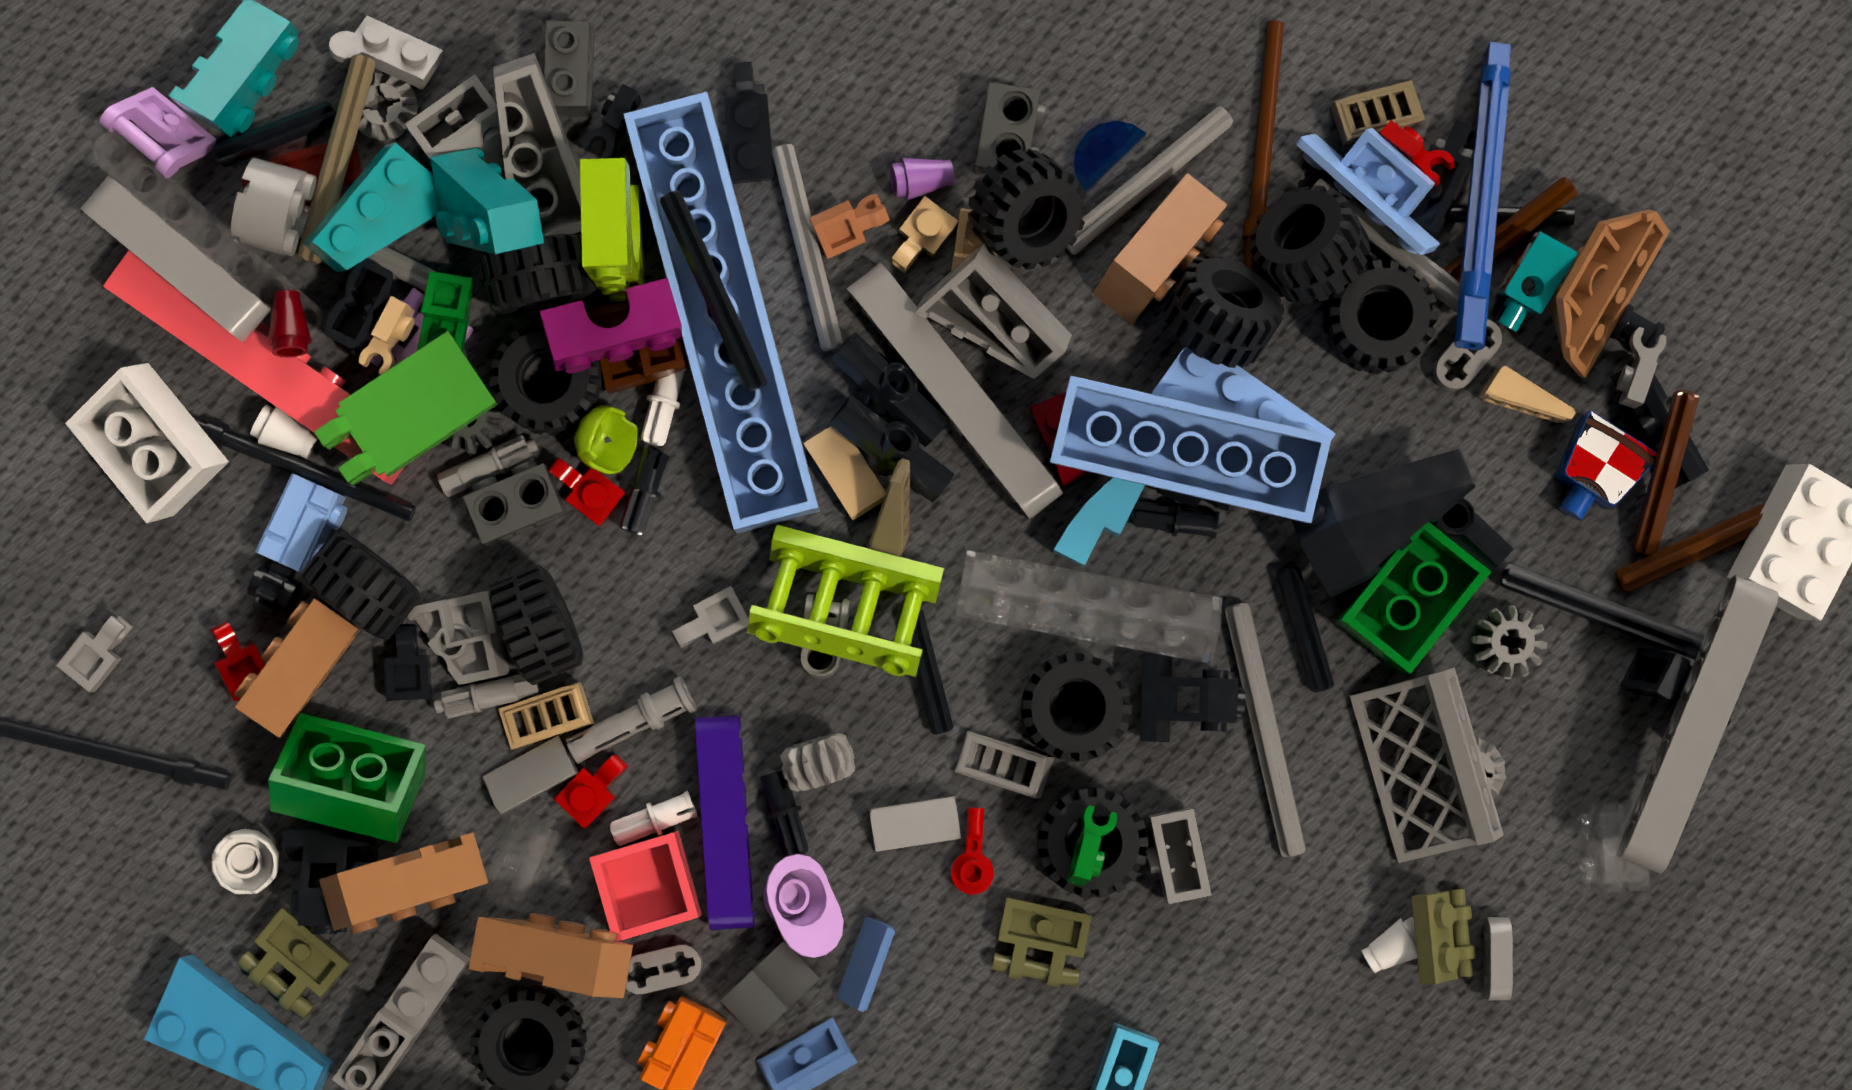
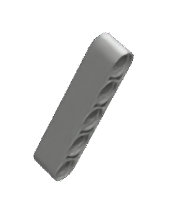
M109 175L80 208L241 342L244 343L272 310Z

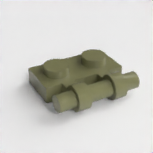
M1465 888L1448 889L1447 891L1429 892L1412 896L1420 984H1439L1458 979V977L1473 976L1472 959L1476 958L1475 945L1470 944L1468 920L1472 919L1471 905H1466Z
M1006 897L997 940L1014 944L1012 956L995 953L991 970L1008 973V978L1021 980L1022 976L1046 981V986L1059 988L1060 984L1077 988L1080 970L1064 967L1066 955L1084 958L1092 915ZM1027 948L1052 952L1050 964L1025 959Z
M283 907L254 941L266 952V955L260 961L248 951L238 961L237 965L249 974L247 979L256 987L262 985L278 998L277 1004L286 1012L292 1010L304 1020L315 1008L313 1004L303 997L305 991L310 988L319 997H323L352 962L319 934H311V927L298 926V917H293L291 911L287 907ZM278 963L296 977L291 986L273 972Z

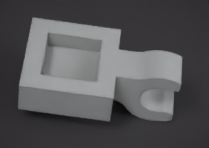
M1641 327L1632 333L1629 342L1636 359L1631 367L1624 366L1616 387L1617 390L1622 391L1619 404L1634 409L1644 404L1658 364L1656 362L1657 358L1666 346V336L1662 334L1657 337L1653 348L1643 346L1641 337L1644 328Z
M729 586L693 605L698 618L673 630L672 633L681 648L708 634L714 645L747 628L749 618L732 586Z
M111 616L102 626L96 637L90 632H82L56 666L89 693L96 692L122 659L112 650L122 642L133 626L121 616H118L117 619Z

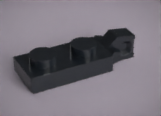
M751 62L734 63L736 86L726 87L727 97H725L731 180L733 184L773 181L775 177L768 96L765 94V85H754Z
M1457 119L1447 141L1438 138L1435 145L1431 144L1428 150L1447 151L1453 157L1455 167L1450 170L1443 164H1436L1431 168L1440 177V184L1437 187L1433 186L1410 214V217L1436 240H1438L1472 166L1473 150L1468 148L1475 131L1472 130L1473 125Z

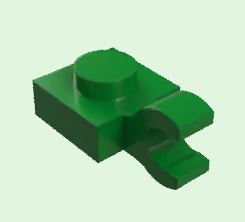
M1091 805L1082 813V829L1080 837L1076 842L1066 882L1082 887L1091 881L1092 876L1098 878L1105 857V852L1099 851L1101 837L1109 834L1117 823V813L1110 812L1105 826L1096 825L1092 820L1095 806Z

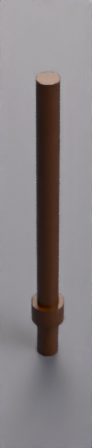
M1277 20L1267 22L1248 219L1244 220L1242 238L1246 240L1244 265L1258 274L1260 273V268L1252 258L1253 255L1250 252L1249 243L1253 241L1250 237L1252 229L1258 226L1256 220L1260 214L1266 213L1284 31V22Z

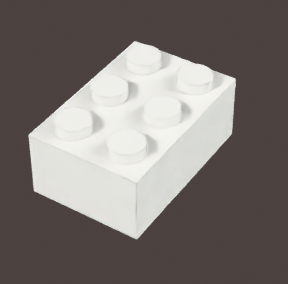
M149 363L120 368L65 423L146 523L174 516L229 463Z
M1811 464L1786 465L1761 511L1763 513L1758 525L1752 528L1726 578L1731 579L1734 575L1773 589L1778 592L1776 607L1798 619L1821 621L1852 563V489Z

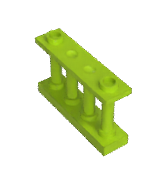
M776 525L772 538L770 561L778 562L780 564L767 608L751 606L747 633L756 635L757 638L765 642L776 643L779 641L883 668L884 671L891 675H910L916 677L922 649L911 647V641L922 602L936 603L944 568ZM799 568L822 575L809 620L783 613L796 569ZM841 579L863 585L851 631L826 624L838 580ZM882 590L901 594L905 597L893 642L868 635L878 597Z

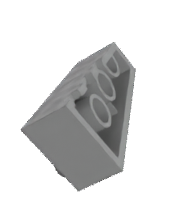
M535 53L493 67L506 179L513 178L537 199L543 236L580 232V173Z

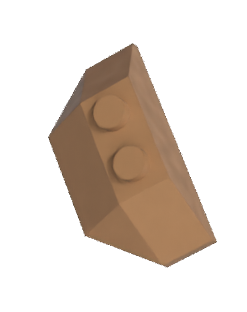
M1648 209L1598 222L1585 246L1579 249L1578 255L1573 262V267L1566 279L1553 294L1549 309L1563 357L1578 376L1587 377L1670 232L1656 211Z

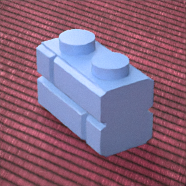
M292 473L255 552L298 572H302L324 545L331 529L337 531L342 525L347 514V507L343 506L346 497Z

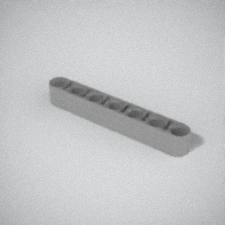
M877 264L846 288L854 302H858L861 305V311L880 335H885L889 341L887 342L903 364L911 368L915 373L917 381L934 403L938 402L941 406V412L960 436H965L968 440L966 443L987 470L990 468L995 474L993 477L1014 503H1018L1021 507L1019 510L1028 520L1063 494L1052 476L929 321L914 313L917 306L883 264Z
M1734 575L1726 585L1622 835L1617 854L1619 858L1662 874L1669 865L1778 601L1777 591Z

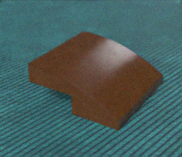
M625 300L589 309L591 321L603 328H613L620 325L629 314ZM676 339L675 345L664 350L651 351L650 347L635 350L632 357L618 362H608L607 358L601 359L600 364L606 391L611 394L634 388L688 368L682 339Z

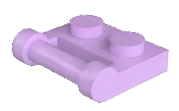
M154 87L111 105L104 111L99 120V123L109 132L116 131L155 163V170L165 178L173 176L180 167L209 154L217 142L216 138ZM148 135L155 139L159 144L152 140Z

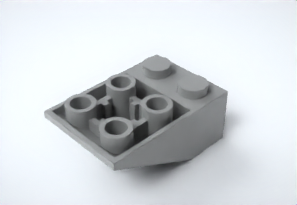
M475 74L405 123V126L429 159L432 156L479 147L484 152L483 161L487 164L494 162L501 167V174L499 175L504 180L506 179L497 104Z

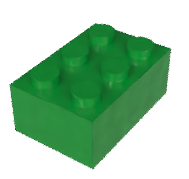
M1427 522L1410 537L1413 542L1403 551L1399 548L1396 549L1379 564L1381 570L1362 585L1334 621L1400 675H1408L1413 672L1491 573L1489 569L1430 522Z
M299 713L268 779L270 811L398 843L425 778L426 745Z

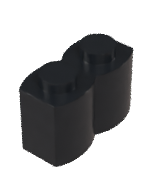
M368 259L358 263L347 279L345 297L335 304L328 315L325 335L332 341L361 354L370 344L373 338L371 333L390 297L396 298L399 289V278L392 271Z

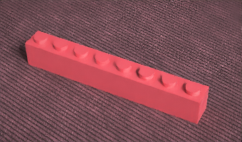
M128 250L103 285L104 288L313 433L330 420L339 417L335 411L340 407L338 403L351 395L342 388L346 382L342 377L325 366L320 373L309 366L307 362L311 356L307 353L299 357L290 358L273 355L272 346L267 344L269 327L262 322L244 343L241 342L130 250ZM353 436L335 446L336 449L351 459L363 453ZM403 468L390 477L385 472L381 475H378L377 472L373 474L392 485Z

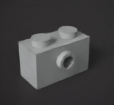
M1188 807L1147 816L1153 847L1146 848V856L1150 873L1159 874L1164 902L1173 904L1212 896L1194 809Z

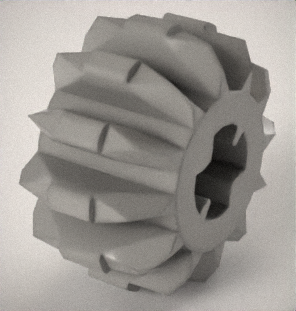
M1507 606L1504 616L1497 608L1490 610L1489 617L1491 623L1483 619L1478 620L1476 623L1478 629L1486 633L1485 636L1471 637L1472 644H1484L1485 649L1474 654L1475 660L1481 661L1489 657L1490 661L1485 667V672L1493 674L1500 667L1501 678L1505 680L1511 679L1514 670L1520 677L1527 676L1529 674L1527 663L1539 666L1542 662L1541 658L1533 650L1547 648V642L1535 641L1534 635L1544 631L1543 625L1539 624L1529 628L1528 625L1532 620L1533 614L1530 611H1526L1518 618L1516 606ZM1507 631L1510 632L1511 639L1518 641L1517 648L1510 649L1511 654H1508V647L1501 645L1500 642L1501 637L1509 636Z
M840 733L829 734L794 744L786 748L780 755L784 779L787 780L790 790L806 791L829 785L851 776L855 771V757L852 747L849 745L846 735Z

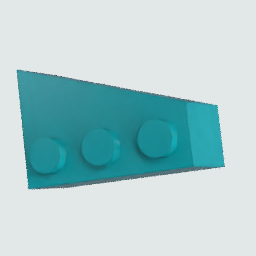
M243 0L217 33L216 39L220 42L208 60L199 56L192 65V69L197 71L193 79L184 90L175 86L168 96L190 115L230 138L237 136L239 132L244 133L254 120L255 111H253V108L261 96L266 97L274 88L277 81V75L274 73L282 60L288 61L297 50L299 39L296 37L299 31L290 21L256 1Z
M397 143L385 145L305 240L303 245L336 272L350 269L435 217L440 212L433 175Z
M479 147L430 157L440 212L436 215L438 230L447 243L492 254L544 243L537 199L513 178L504 180L499 175L501 174V167L495 162L485 163L483 161L484 152Z

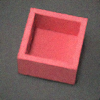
M679 831L589 858L609 929L617 933L616 941L692 920L703 914Z

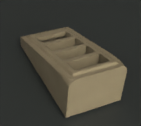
M1412 80L1334 101L1330 108L1343 147L1355 144L1366 129L1373 128L1380 134L1381 130L1390 122V120L1387 121L1381 100L1386 98L1394 117L1392 121L1401 128L1424 122L1425 118ZM1402 93L1404 94L1410 112V115L1404 117L1402 116L1396 98V95ZM1370 103L1373 105L1378 123L1373 125L1365 106ZM1357 108L1362 128L1356 129L1351 109Z
M901 458V461L898 460L869 542L870 549L902 557L910 536V461Z

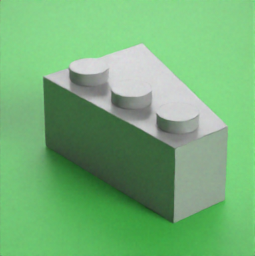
M985 243L981 244L926 293L914 312L924 319L929 317L951 329L950 333L960 339L965 337L987 349L986 353L1033 379L1066 352L1072 334Z

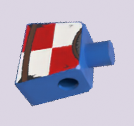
M1590 410L1582 414L1575 426L1555 475V479L1571 488L1559 509L1571 518L1582 521L1592 503H1595L1604 510L1615 507L1655 463L1657 452Z

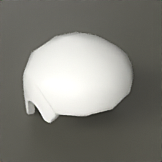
M252 829L236 830L226 835L216 845L212 854V872L220 886L234 894H257L275 879L278 872L279 852L273 841L260 831ZM256 856H257V858H258L257 866L255 867L254 870H252V869H253L254 862H255V859H256Z

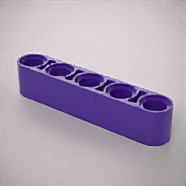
M740 715L696 718L695 721L707 909L711 931L753 928L755 922L754 911L751 908L753 889L751 868L748 865L750 846L748 824L745 822L747 802L745 781L742 778L744 759L742 738L739 735V730H741Z

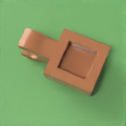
M877 194L863 198L854 210L850 202L845 201L810 217L816 236L827 259L865 243L863 231L881 226L890 220L885 206L881 204Z

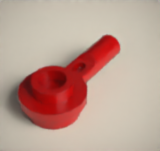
M967 807L965 853L957 857L951 869L952 881L956 888L970 895L980 894L987 890L994 877L992 863L989 858L982 854L984 808Z

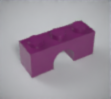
M668 278L625 289V301L629 314L624 322L613 328H603L595 325L587 316L583 300L540 311L541 324L555 372L565 369V372L568 374L577 373L590 368V362L605 358L608 359V362H618L632 357L635 350L650 347L651 351H659L675 345V340L682 338V325Z

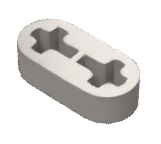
M1487 319L1486 330L1490 333L1487 341L1491 344L1490 348L1485 346L1483 349L1476 350L1472 354L1468 349L1455 347L1454 341L1438 358L1433 368V376L1439 387L1447 391H1456L1464 388L1474 379L1502 344V333L1496 323ZM1463 356L1467 362L1460 369V373L1463 376L1462 381L1457 377L1451 381L1447 380L1445 375L1448 370L1444 363L1447 362L1452 365Z
M1486 917L1484 920L1483 970L1486 1000L1509 1001L1512 996L1513 937L1509 917Z
M677 944L636 954L630 960L626 989L634 994H646L687 984L700 974L703 966L702 956L694 946L689 944ZM677 952H683L686 958L693 957L695 965L688 968L689 975L682 976L679 969L665 972L664 964L674 962L677 959ZM635 962H641L642 967L646 969L658 966L659 974L646 978L645 986H640L638 980H630L629 973L635 970Z

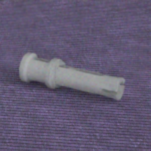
M678 676L673 679L672 685L652 695L646 692L640 696L641 698L638 699L637 704L566 738L567 746L575 761L579 764L592 757V755L602 750L604 751L650 727L653 730H659L664 727L665 721L685 711L689 713L697 711L695 702L684 680Z

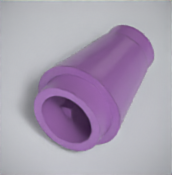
M900 158L899 163L890 164V182L894 197H904L907 201L945 188L946 186L954 185V170L951 160Z

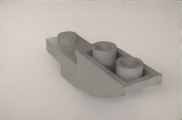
M434 934L385 1006L377 1012L332 1080L345 1090H380L452 991V986L469 963L470 958L439 935Z

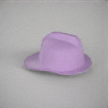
M795 854L784 857L775 864L768 876L763 894L765 909L769 916L775 920L783 939L792 950L801 956L811 958L827 955L838 945L842 937L844 923L840 906L830 887L827 876L821 865L809 856Z

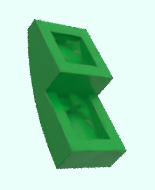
M429 271L421 309L423 322L417 351L449 331L462 352H464L473 289L472 278Z

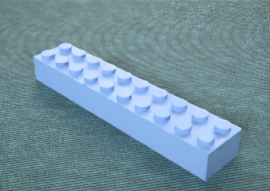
M703 92L624 113L665 273L681 321L682 337L733 529L739 534L820 512L708 93ZM676 190L682 193L766 376L767 385L761 389L748 392L741 381L660 204V198L667 193Z

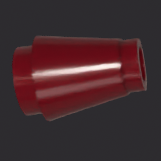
M294 290L277 291L273 294L274 301L267 344L272 346V354L278 357L290 358L305 355L308 352L307 345L312 340L300 300V293Z

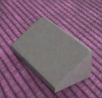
M560 735L484 775L483 779L499 815H503L574 777L579 771Z
M955 796L869 809L876 852L961 839Z

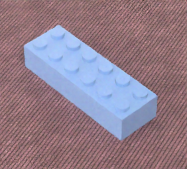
M1070 376L1050 462L1278 517L1312 523L1332 436Z

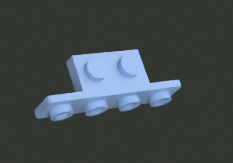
M1373 128L1366 129L1344 158L1316 134L1301 136L1296 142V145L1304 151L1303 158L1311 166L1318 170L1324 169L1335 179V187L1344 195L1350 198L1355 197L1366 206L1365 212L1374 222L1382 226L1387 225L1398 235L1397 241L1407 251L1413 254L1419 253L1424 255L1435 251L1440 245L1435 238L1410 217V214L1434 186L1435 182Z

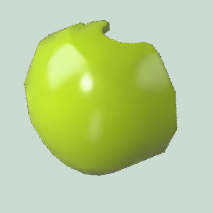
M600 405L590 409L578 422L574 436V445L578 458L586 466L610 475L620 473L630 463L637 447L638 429L636 424L624 417L626 414L624 411L610 405ZM609 437L611 442L605 443L604 438Z

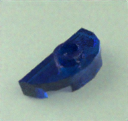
M1121 121L1100 123L1086 132L1077 145L1073 163L1075 177L1080 182L1079 186L1085 190V194L1146 136V132L1134 124Z

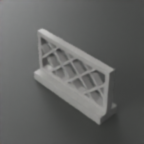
M1455 667L1350 696L1398 863L1476 844L1478 846L1491 843L1504 835ZM1426 685L1431 703L1424 716L1403 703L1412 688ZM1401 692L1397 700L1388 696L1393 693ZM1379 698L1393 707L1383 727L1369 719L1364 701ZM1399 711L1420 722L1410 742L1389 731ZM1433 712L1436 719V723L1429 720ZM1425 727L1432 729L1441 736L1443 746L1436 758L1415 746ZM1372 729L1379 733L1376 740L1374 738ZM1385 737L1405 748L1395 768L1380 759L1378 749ZM1411 753L1432 764L1422 784L1401 772ZM1445 754H1446V757H1447L1449 766H1448L1447 764H1445V763L1442 762V760H1443ZM1437 769L1453 777L1455 789L1449 800L1427 788ZM1384 771L1391 775L1388 782ZM1397 779L1417 790L1408 810L1397 805L1392 800L1390 791ZM1423 794L1444 806L1434 826L1413 814ZM1457 797L1459 798L1461 808L1454 804ZM1449 811L1465 819L1469 836L1454 839L1439 830ZM1397 814L1403 817L1400 824L1398 821ZM1411 821L1430 834L1423 847L1407 851L1402 832L1407 823ZM1435 837L1444 841L1442 843L1431 845Z

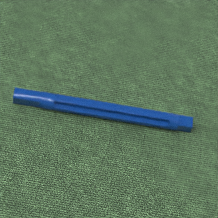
M1490 42L1486 49L1484 67L1481 69L1454 346L1457 348L1481 350L1485 347L1511 70L1509 69L1510 44Z

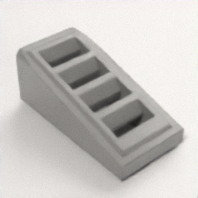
M967 731L955 772L1026 796L1041 799L1054 757ZM982 744L986 746L980 768L977 770L971 767L978 745ZM997 749L1003 752L996 775L989 773V769ZM1016 755L1020 758L1012 781L1006 779L1012 756ZM1031 760L1036 762V766L1028 786L1022 783Z

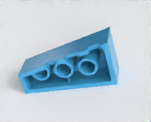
M191 954L179 958L146 1033L145 1041L260 1090H322L334 1063L331 1059L293 1030L276 1020L258 1003L255 1004L238 991L233 984L204 965L205 963L195 955Z

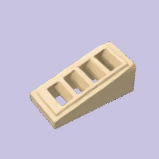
M1501 366L1494 371L1478 397L1485 402L1555 423H1565L1572 420L1576 413L1574 408L1507 366Z
M581 682L498 709L511 750L594 724ZM569 696L576 718L568 721L561 699ZM553 701L559 725L552 726L545 704L547 702ZM535 706L538 708L544 730L539 732L536 731L529 709ZM519 711L522 713L528 733L527 736L521 738L513 713Z

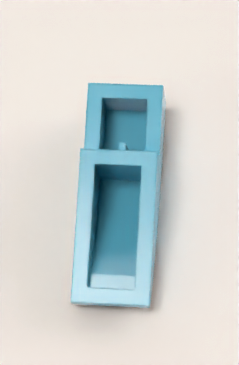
M1112 478L1085 503L1064 531L1052 553L1083 568L1102 531L1115 537L1121 534L1145 485Z

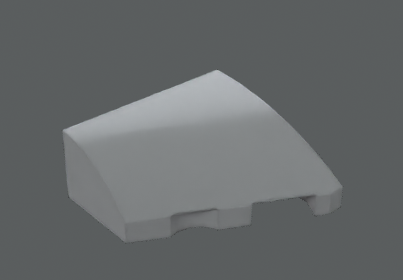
M490 590L418 605L407 616L410 621H416L430 641L427 644L433 652L445 659L449 673L459 685L510 674L505 644L490 605ZM464 611L467 615L471 627H469L463 619Z

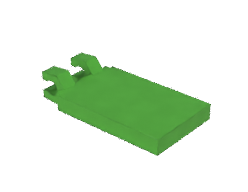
M447 331L339 402L340 407L335 410L339 417L330 420L314 433L328 450L353 436L363 453L356 455L338 469L346 481L354 486L374 472H377L378 475L385 472L390 477L498 404L452 335Z

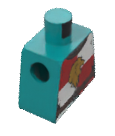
M1541 231L1530 234L1497 291V294L1506 300L1494 321L1511 331L1517 332L1528 312L1541 314L1577 257L1578 252ZM1526 277L1531 278L1535 284V289L1531 296L1525 295L1521 288Z

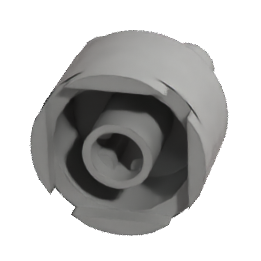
M253 158L248 163L242 179L248 180L250 183L246 185L243 193L237 192L231 221V236L235 237L233 241L272 253L293 256L298 240L303 236L309 214L304 212L306 200L310 201L312 199L317 178L306 171Z

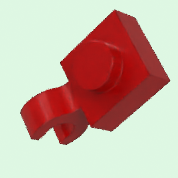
M1390 120L1380 132L1383 138L1434 181L1435 187L1440 184V177L1431 168L1436 164H1443L1450 170L1455 167L1454 159L1447 151H1426L1422 137L1409 126L1401 128Z
M558 458L549 469L550 473L573 490L566 498V501L600 527L626 495L625 491L599 471L592 468L583 476L562 459Z
M224 622L210 629L225 656L213 662L232 700L236 702L240 700V698L234 695L238 687L249 673H254L258 676L265 663L261 659L256 645L251 643L242 648L230 624Z
M615 754L599 768L595 775L588 768L584 767L554 800L586 829L617 797L608 787L628 765Z

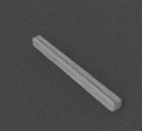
M1248 603L1230 605L1225 608V615L1242 689H1245V702L1280 854L1282 857L1297 856L1304 853L1306 847L1251 608Z

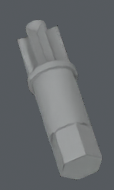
M520 435L503 444L491 447L490 451L437 474L438 482L447 497L453 496L470 488L475 483L499 474L505 475L514 467L533 461V452L539 450V447L534 438L526 441V438Z
M521 674L477 685L472 683L468 686L441 692L442 700L434 701L437 714L445 712L446 717L450 719L470 713L482 712V709L528 699L540 695V689L538 684L531 685Z

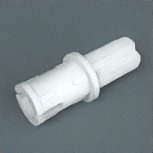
M686 369L655 381L652 395H647L646 398L650 404L641 433V440L656 446H663L666 443L674 409H679L680 407L677 398Z
M686 791L684 794L653 806L651 802L646 803V809L611 822L610 830L616 844L622 846L655 832L660 836L663 834V829L691 818H697L698 815L691 801V796Z

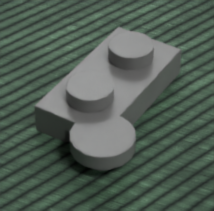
M369 16L364 18L355 33L341 31L335 33L329 41V53L336 61L350 63L351 57L354 54L367 56L375 61L376 69L422 90L443 59L442 49Z

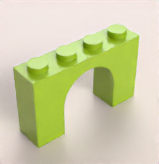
M625 158L580 159L582 267L601 294L609 295V301H624L625 289L645 284L643 193L639 185H630V167Z

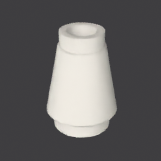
M267 404L259 413L250 432V435L258 438V444L297 456L300 455L306 459L318 440L316 434L312 433L311 430L279 408H273Z
M1413 916L1405 921L1400 918L1370 943L1368 947L1362 950L1365 959L1374 973L1418 958Z

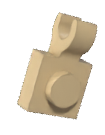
M924 196L899 229V233L907 238V240L893 255L891 264L905 274L922 251L933 258L958 226L959 221Z
M391 296L371 333L373 338L370 344L359 356V364L367 368L370 360L374 356L380 355L383 357V365L379 370V374L382 375L394 367L395 359L391 349L396 347L399 340L404 342L409 336L415 319L412 318L415 310L406 303Z

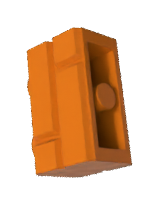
M684 996L679 998L677 1004L668 1001L657 1023L658 1026L664 1028L657 1043L648 1041L637 1062V1065L644 1068L639 1078L661 1090H693L728 1019Z

